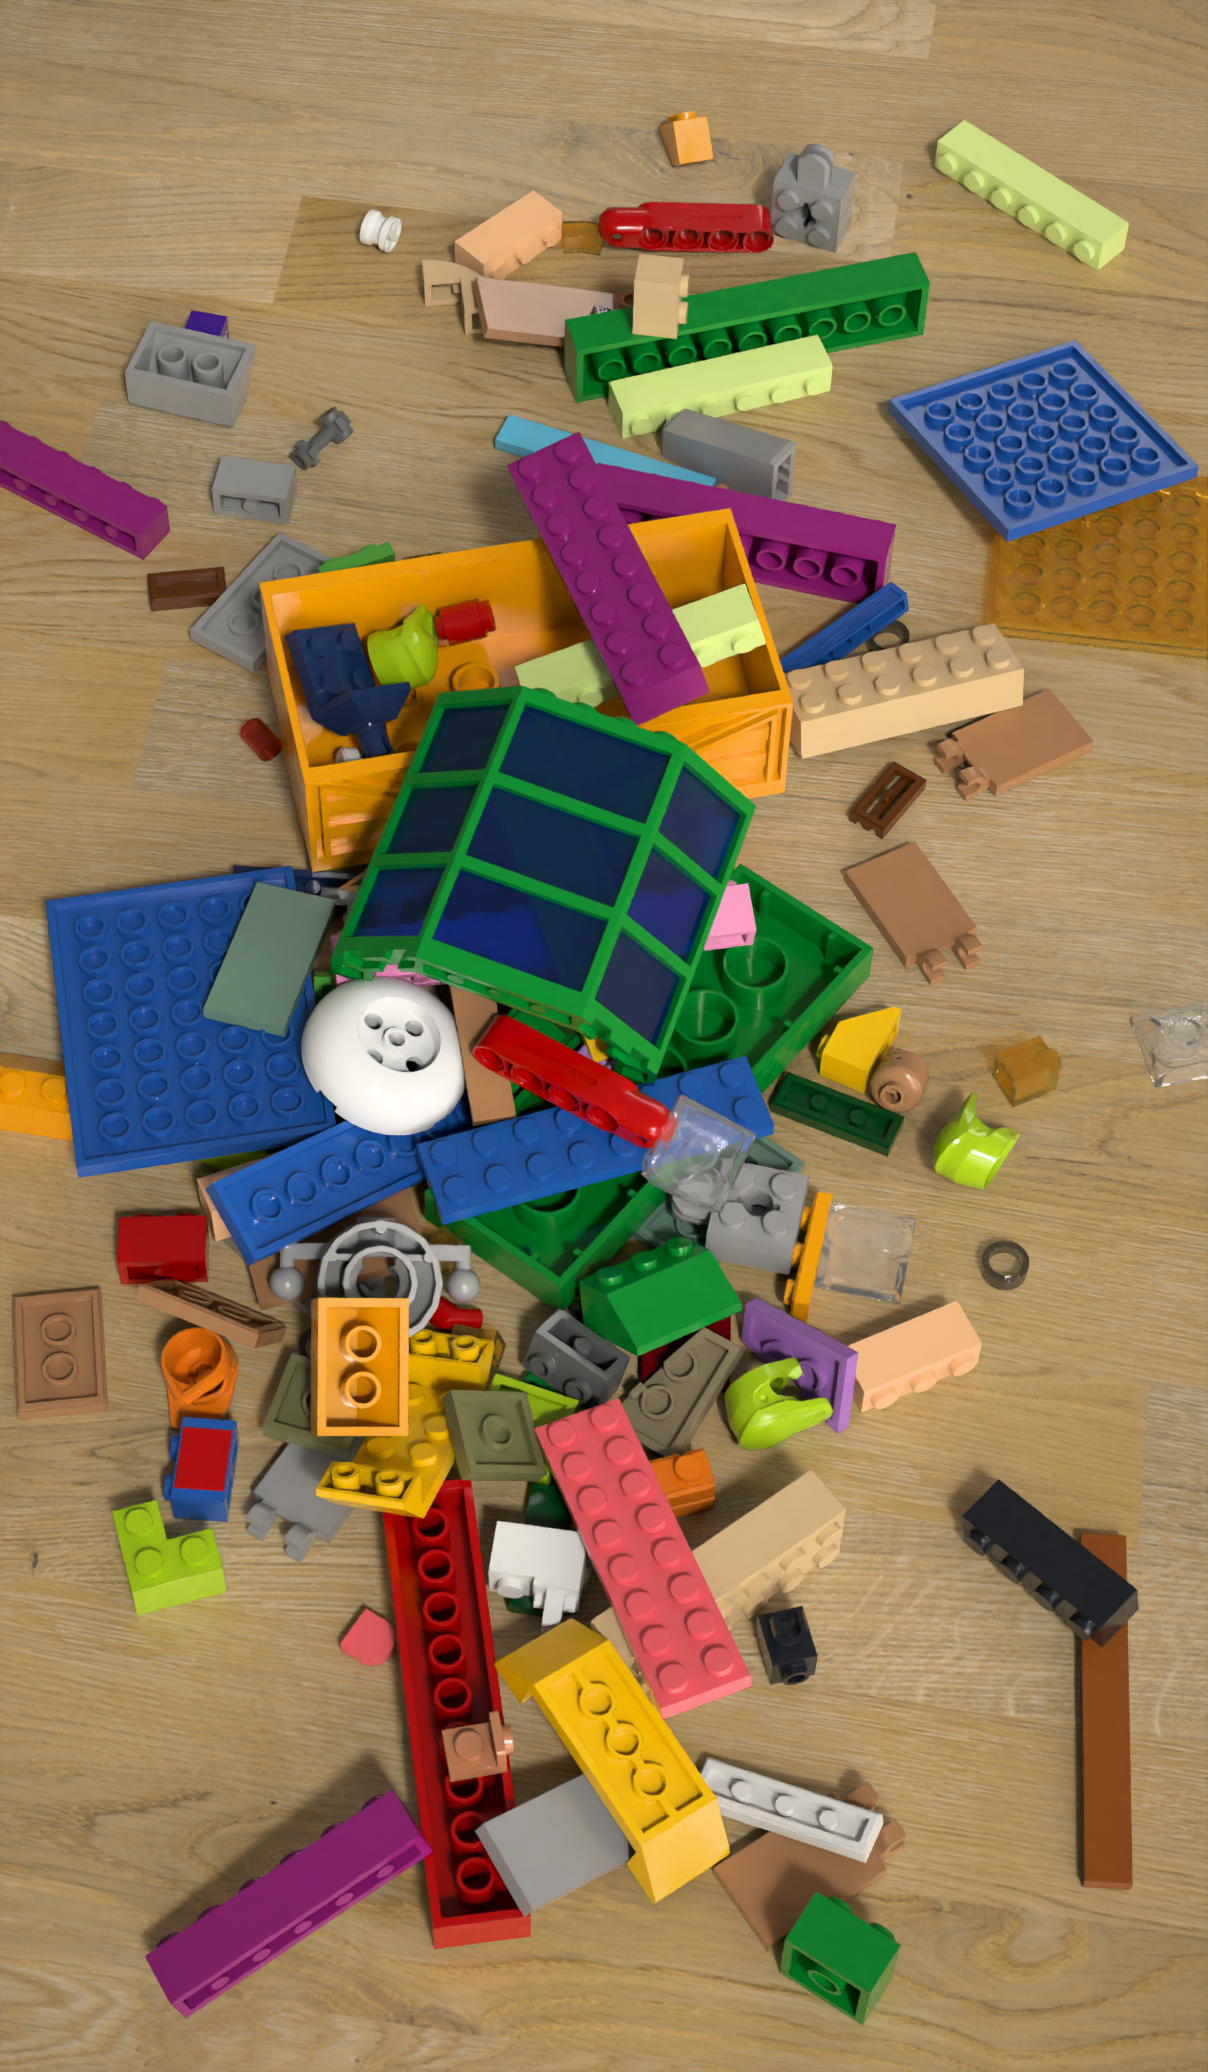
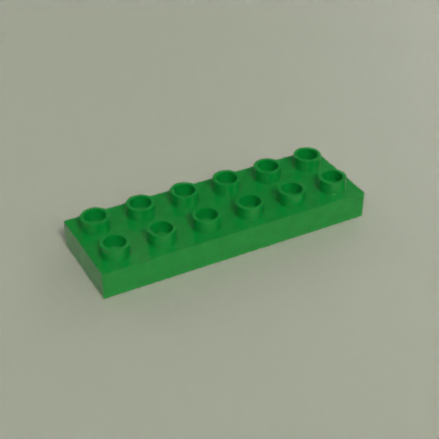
M740 863L733 870L730 881L736 882L737 885L748 883L756 925L753 944L703 951L656 1080L746 1056L762 1094L870 976L873 947ZM689 953L676 955L684 962H687ZM652 957L646 961V965L667 1016L680 978L655 957ZM579 1032L566 1044L567 1047L576 1052L584 1045ZM523 1089L514 1099L516 1118L558 1107L526 1089ZM709 1152L442 1225L430 1188H428L424 1193L425 1217L427 1221L461 1245H470L471 1252L555 1311L559 1308L564 1311L580 1294L579 1281L596 1274L597 1270L603 1268L673 1192L675 1185L681 1179L686 1178Z

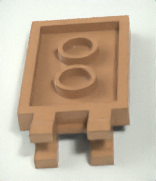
M1048 688L1023 700V706L996 712L953 732L951 739L938 743L937 750L942 756L935 758L934 764L942 774L953 770L964 762L969 764L970 767L960 771L959 776L964 783L959 784L956 789L963 800L967 801L986 789H989L994 796H997L1092 751L1094 741Z
M916 842L845 871L844 881L903 965L907 967L916 963L930 986L945 978L941 967L946 965L947 960L941 952L946 949L952 948L965 970L980 964V958L975 952L982 950V944L976 937V925Z
M867 1781L852 1791L843 1802L874 1812L877 1810V1805L874 1802L878 1800L879 1796ZM832 1792L826 1795L827 1797L836 1799ZM896 1819L881 1828L867 1862L864 1863L792 1838L768 1832L715 1866L713 1874L765 1950L769 1952L785 1941L816 1891L826 1898L834 1896L845 1902L884 1877L887 1868L882 1863V1860L904 1848L905 1844L902 1840L906 1838L907 1834Z

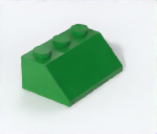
M686 1237L671 1238L663 1246L649 1252L636 1253L630 1260L616 1266L603 1267L597 1270L596 1274L579 1281L584 1325L605 1340L636 1356L645 1354L742 1311L740 1299L711 1250Z

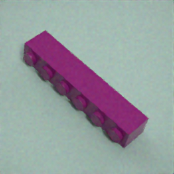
M0 420V487L142 560L170 532L168 509L159 499L150 498L133 489L129 484L119 482L103 474L98 468L89 467L72 458L68 453L58 451L42 443L37 437L29 436L13 428L9 423Z
M393 1790L386 1794L376 1795L362 1806L360 1812L345 1822H337L326 1828L322 1832L320 1839L305 1849L290 1852L280 1861L278 1867L263 1877H255L244 1883L240 1887L238 1894L221 1905H213L205 1909L198 1916L195 1923L181 1932L171 1933L162 1938L157 1943L156 1949L148 1953L145 1958L170 2004L185 2018H188L432 1853L433 1850L407 1807Z

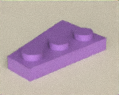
M759 1298L745 1304L741 1341L765 1364L791 1357L796 1358L803 1374L798 1379L790 1380L800 1389L798 1396L803 1401L827 1398L833 1413L826 1423L837 1434L849 1427L859 1352Z

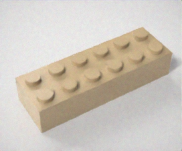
M995 623L784 673L793 700L790 740L801 759L1023 706L1024 668Z
M812 1469L692 1551L729 1631L732 1629V1624L742 1617L752 1618L760 1613L768 1604V1599L782 1590L783 1593H787L801 1583L804 1574L815 1566L823 1568L838 1556L846 1508ZM612 1607L591 1620V1629L610 1640L644 1692H647L649 1690L616 1615Z

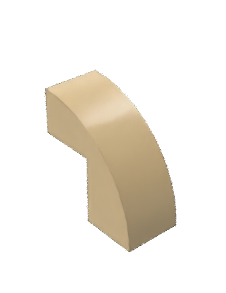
M422 260V286L425 306L461 304L465 335L483 334L473 289L476 276H482L465 266L453 262Z

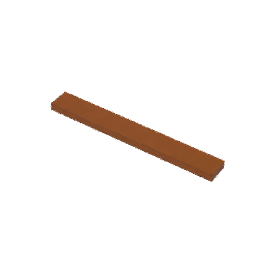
M1081 1533L1079 1543L1127 1581L1126 1535ZM1127 1621L1103 1647L1099 1646L1091 1638L1088 1640L1080 1638L1082 1887L1131 1890L1133 1885Z

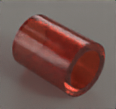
M260 718L249 720L240 730V738L263 762L274 759L282 750V741Z

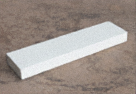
M708 1757L700 1771L701 1776L717 1798L722 1816L864 1863L867 1862L883 1826L882 1814Z

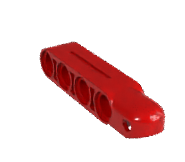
M645 202L638 207L607 208L599 216L598 222L600 236L614 247L643 248L649 251L761 253L772 247L774 243L770 212L763 205ZM614 234L622 235L619 239H614L612 236Z
M507 1015L496 1016L473 1049V1055L476 1060L488 1070L595 1127L621 1137L637 1147H657L663 1144L671 1135L674 1124L673 1116L663 1103L640 1092L633 1082L512 1017Z

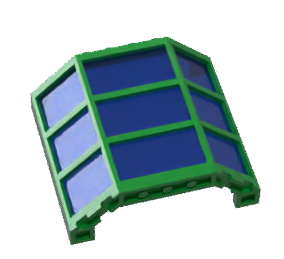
M513 686L439 692L332 954L331 973L350 980L363 979L372 981L377 972L384 971L386 965H398L397 969L401 972H415L580 1032L589 1040H594L598 1036L608 1044L606 1053L616 1060L614 1072L638 1084L650 1083L654 1085L751 824L756 805L689 746L678 741L672 734L664 731L652 732L638 727L635 722L628 718L620 716L612 718L598 713L594 707L586 703H570L557 698L554 693L547 689Z

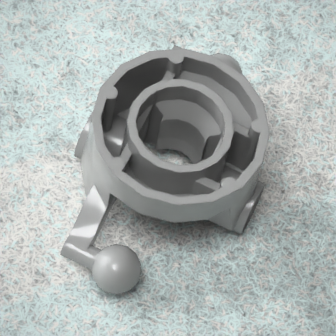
M358 1217L356 1218V1224L350 1225L332 1237L328 1243H296L280 1251V1266L272 1273L269 1282L270 1290L274 1296L280 1300H294L302 1293L305 1284L302 1273L295 1268V1260H321L316 1280L319 1298H361L357 1292L356 1280L358 1274L365 1266L362 1265V1259L392 1258V1266H389L388 1270L393 1275L395 1286L389 1298H409V1337L422 1330L438 1308L443 1286L439 1261L456 1262V1269L449 1274L446 1280L447 1293L455 1301L464 1303L473 1300L479 1293L481 1286L479 1277L471 1270L470 1245L428 1244L425 1238L406 1225L396 1223V1218Z

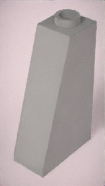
M684 409L674 419H669L663 426L661 431L662 456L680 467L717 478L716 485L725 484L733 491L781 501H787L792 495L796 444L794 442L688 409Z

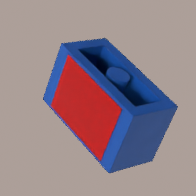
M182 1417L180 1434L173 1433L171 1439L170 1459L176 1460L174 1474H166L164 1484V1500L171 1501L174 1518L228 1522L239 1448L236 1421Z

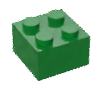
M816 1891L785 1939L780 1973L863 2026L893 1978L901 1944L895 1941V1936L884 1926L874 1922L869 1925L853 1915L852 1908L841 1899L834 1896L826 1898Z

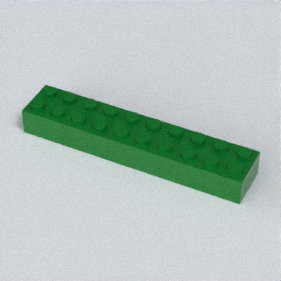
M913 252L690 295L687 298L682 297V301L688 302V315L686 324H679L677 339L632 334L633 307L565 319L564 373L575 402L579 403L609 397L610 381L814 335L819 336L826 353L923 335L930 281L917 253Z

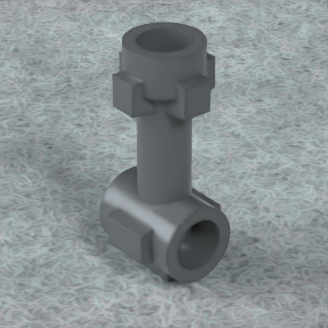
M336 407L328 409L318 419L323 428L308 443L303 439L294 445L295 450L291 453V458L299 468L307 470L309 467H315L320 462L317 454L332 439L336 444H339L353 433L354 430L349 425L351 421L342 410L338 411Z

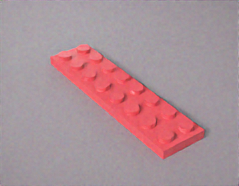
M614 1399L534 1428L542 1453L662 1720L752 1686L750 1673L620 1399Z

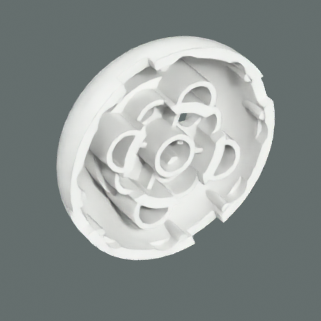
M375 976L372 981L359 979L344 983L328 993L317 1004L304 1027L301 1042L302 1060L313 1088L317 1093L321 1090L327 1099L337 1107L335 1112L339 1116L360 1128L385 1135H410L426 1131L450 1114L464 1093L466 1083L454 1015L437 997L411 982L392 977ZM407 1031L412 1032L415 1036L410 1035ZM406 1062H416V1071H409L406 1067Z

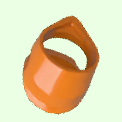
M189 1328L178 1332L168 1340L161 1355V1369L168 1391L170 1422L173 1428L178 1431L181 1430L182 1417L224 1420L233 1401L239 1368L238 1356L227 1339L205 1328Z

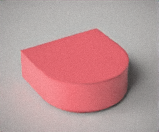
M365 1609L340 1643V1651L367 1666L383 1664L391 1658L395 1651L394 1629L386 1620Z

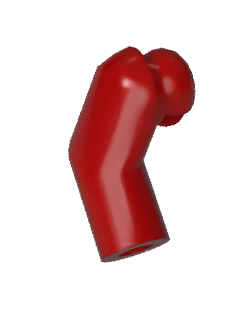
M440 1296L438 1308L428 1322L438 1329L480 1330L483 1314L481 1309L459 1308L443 1296Z

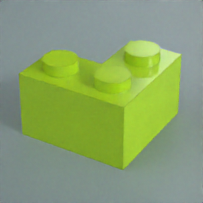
M157 1500L112 1511L137 1616L227 1592L223 1567L212 1528L167 1540Z

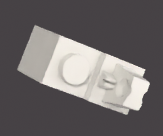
M497 1521L488 1571L489 1591H496L501 1596L507 1598H520L523 1595L533 1596L534 1608L544 1609L542 1635L563 1622L564 1612L575 1613V1611H579L588 1554L577 1531Z

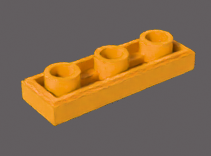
M818 1191V1194H815L813 1207L804 1206L800 1231L807 1232L805 1243L796 1242L791 1266L799 1269L796 1280L788 1279L783 1304L791 1306L790 1316L807 1324L833 1194Z

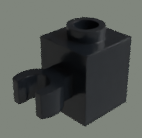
M803 1606L759 1615L757 1617L755 1636L770 1685L781 1682L784 1685H796L815 1675L818 1655Z

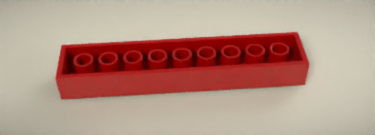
M461 1479L448 1480L443 1482L424 1519L382 1512L419 1826L433 1850L432 1853L423 1859L434 1949L531 1937V1915L529 1914L525 1917L522 1915L475 1832L482 1824L516 1808L509 1754L507 1755V1772L454 1782L449 1780L442 1730L489 1722V1712L492 1711L499 1712L501 1726L505 1725L498 1672L494 1666L496 1658L472 1481Z

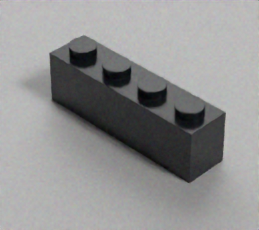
M998 1479L962 1515L964 1540L968 1546L978 1555L984 1556L987 1554L998 1563L1000 1571L1011 1582L1018 1584L1021 1581L1033 1591V1597L1044 1609L1049 1612L1058 1611L1067 1619V1623L1072 1631L1083 1640L1091 1638L1099 1646L1103 1647L1139 1610L1138 1590L1001 1480Z

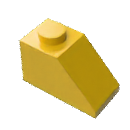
M893 1006L839 1021L832 1035L825 1034L819 1044L816 1057L821 1058L819 1076L865 1094L879 1061L888 1053L899 1032L902 1009Z

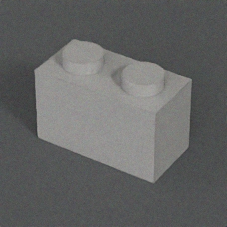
M222 455L212 486L214 514L288 525L298 492L296 466Z

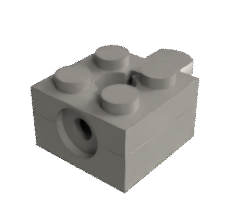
M820 144L807 145L801 152V155L789 152L774 179L771 211L773 234L836 253L851 226L856 172L833 166V153L827 147Z
M724 1159L718 1185L686 1178L681 1179L675 1185L672 1192V1213L676 1220L708 1226L705 1248L711 1250L716 1260L790 1275L794 1249L806 1202L809 1175ZM751 1205H761V1206L766 1207L767 1209H765V1208H763V1207H760V1206H752V1207H751Z

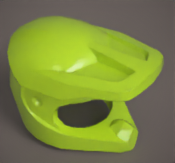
M424 604L417 605L413 612L404 620L403 625L390 631L380 629L368 636L369 657L382 686L409 682L412 690L428 685L435 676L438 666L439 635L434 615Z
M972 1092L963 1102L952 1120L943 1127L937 1136L932 1153V1164L936 1174L942 1175L956 1184L984 1190L1018 1141L1020 1133L1014 1128L992 1129L981 1122V1118L975 1116V1102L978 1094Z
M791 1357L759 1366L742 1375L727 1389L724 1400L729 1426L737 1438L741 1449L755 1451L775 1447L792 1435L824 1422L831 1417L833 1410L827 1398L799 1401L797 1397L778 1395L790 1379H798L803 1374L796 1358Z

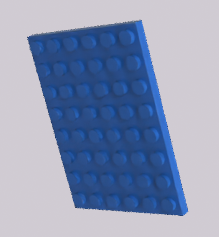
M292 866L46 901L78 1178L292 1146L336 1126L333 1103L327 1099L321 1090L318 1093L315 1091L306 1074L302 1060L301 1042L304 1027L316 1007L311 973L308 975L303 994L292 1021L288 1025L285 1037L266 1033L263 1029L257 1031L239 1025L204 1018L203 1013L204 1005L256 883L261 882L296 891Z

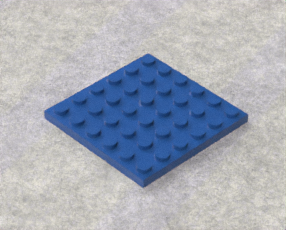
M1076 340L889 399L888 412L1006 542L1197 477L1199 465Z

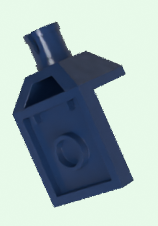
M355 623L295 630L286 635V641L312 720L341 736L355 735L359 741L363 759L395 754L386 731V724L397 719L411 691L410 683L403 682L375 686Z

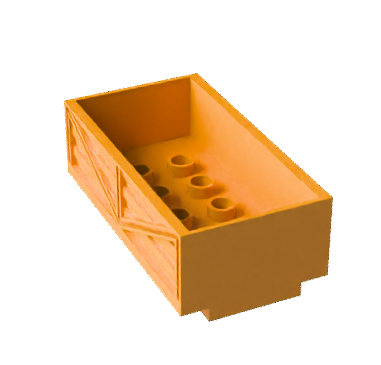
M731 508L628 524L672 610L745 584L766 644L756 647L749 652L739 653L717 661L710 666L701 667L710 691L709 693L638 725V727L652 732L664 731L672 734L678 741L689 746L748 799L785 793L793 700ZM540 538L260 582L268 676L303 843L308 852L312 873L370 863L439 692L521 686L515 666L590 639ZM478 598L479 602L489 600L496 623V631L489 632L486 638L450 646L447 639L441 641L439 638L438 666L435 676L428 685L412 689L397 719L386 724V731L395 754L335 764L337 751L341 747H354L362 754L359 741L355 735L341 736L312 720L285 636L295 630L355 623L375 686H382L373 669L368 653L367 638L370 634L380 629L390 631L403 625L404 620L413 612L417 605L424 604L435 618L441 616V607ZM620 697L600 703L594 707L598 713L612 718L620 716L630 719ZM507 712L478 714L474 731L442 720L421 773L477 770L470 753L471 747L497 738ZM522 713L516 731L535 725L532 716ZM552 723L582 802L626 818L633 811L642 816H649L668 764ZM681 771L665 813L712 805L714 799ZM478 785L414 789L388 854L429 853L453 849ZM489 799L484 809L492 808Z

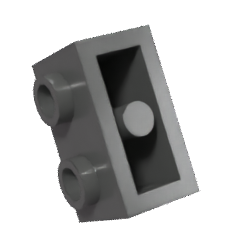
M559 1308L535 1331L522 1366L563 1395L579 1400L580 1407L587 1410L606 1403L617 1392L631 1357Z

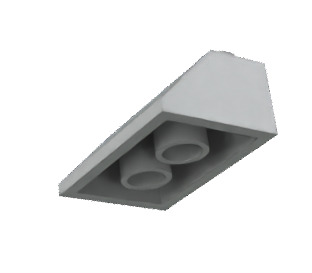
M150 321L125 370L128 402L233 428L246 402L256 350L255 344Z

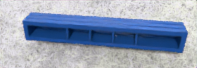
M892 582L880 588L876 593L860 602L852 610L843 614L838 620L825 627L821 632L781 659L780 663L783 672L788 673L796 669H805L840 660L909 611L907 593Z

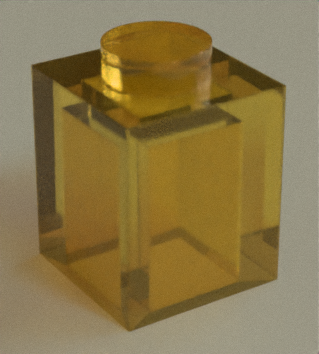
M1041 1035L996 1053L992 1077L1013 1108L1056 1090L1062 1064L1057 1052L1053 1048H1048Z

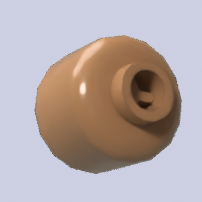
M895 1050L887 1053L879 1061L870 1081L871 1094L880 1106L889 1111L907 1112L912 1110L921 1102L930 1080L929 1069L924 1060L915 1053L906 1050Z

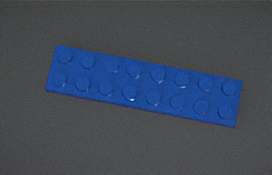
M746 1056L656 1080L654 1085L650 1083L636 1085L640 1092L663 1103L673 1116L674 1124L670 1137L657 1147H637L613 1133L595 1127L560 1107L546 1109L417 1144V1155L442 1225L772 1135L774 1133V1123Z
M465 1087L464 1093L454 1110L426 1131L410 1135H385L360 1128L346 1120L212 1183L205 1190L247 1265L251 1266L425 1181L426 1177L417 1155V1144L487 1125L473 1127L467 1088Z

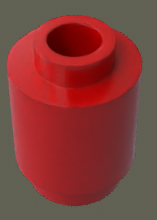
M478 598L441 607V616L435 617L436 629L440 640L447 639L450 646L486 638L489 632L496 631V623L489 600L479 602Z

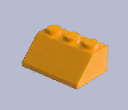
M0 1052V1130L73 1141L64 1062Z
M409 1298L312 1299L310 1436H408Z

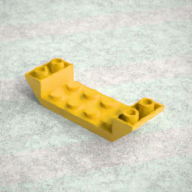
M422 1329L409 1337L408 1436H367L352 1462H331L316 1488V1496L336 1505L424 1519L456 1460L442 1397L450 1390H487L494 1352V1341L479 1339L470 1335L459 1336L438 1333L428 1329Z
M570 1618L494 1664L519 1704L532 1697L534 1698L636 1851L626 1865L653 1905L731 1854L716 1796L665 1721L662 1720L659 1712L609 1639Z

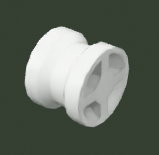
M370 210L365 216L360 229L361 243L369 246L376 244L380 250L388 253L391 252L400 237L401 220L393 216L386 218L383 217L380 211Z

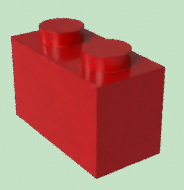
M180 1213L175 1216L136 1214L132 1217H119L117 1265L121 1284H144L170 1278L183 1283L208 1282L209 1231L206 1215H195L192 1213Z

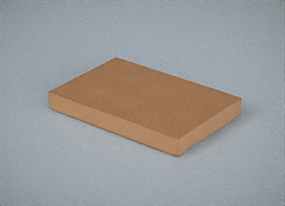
M174 1278L144 1283L139 1286L135 1300L253 1349L281 1342L287 1329L285 1324Z
M101 1288L13 1297L18 1419L28 1420L107 1412L108 1398Z

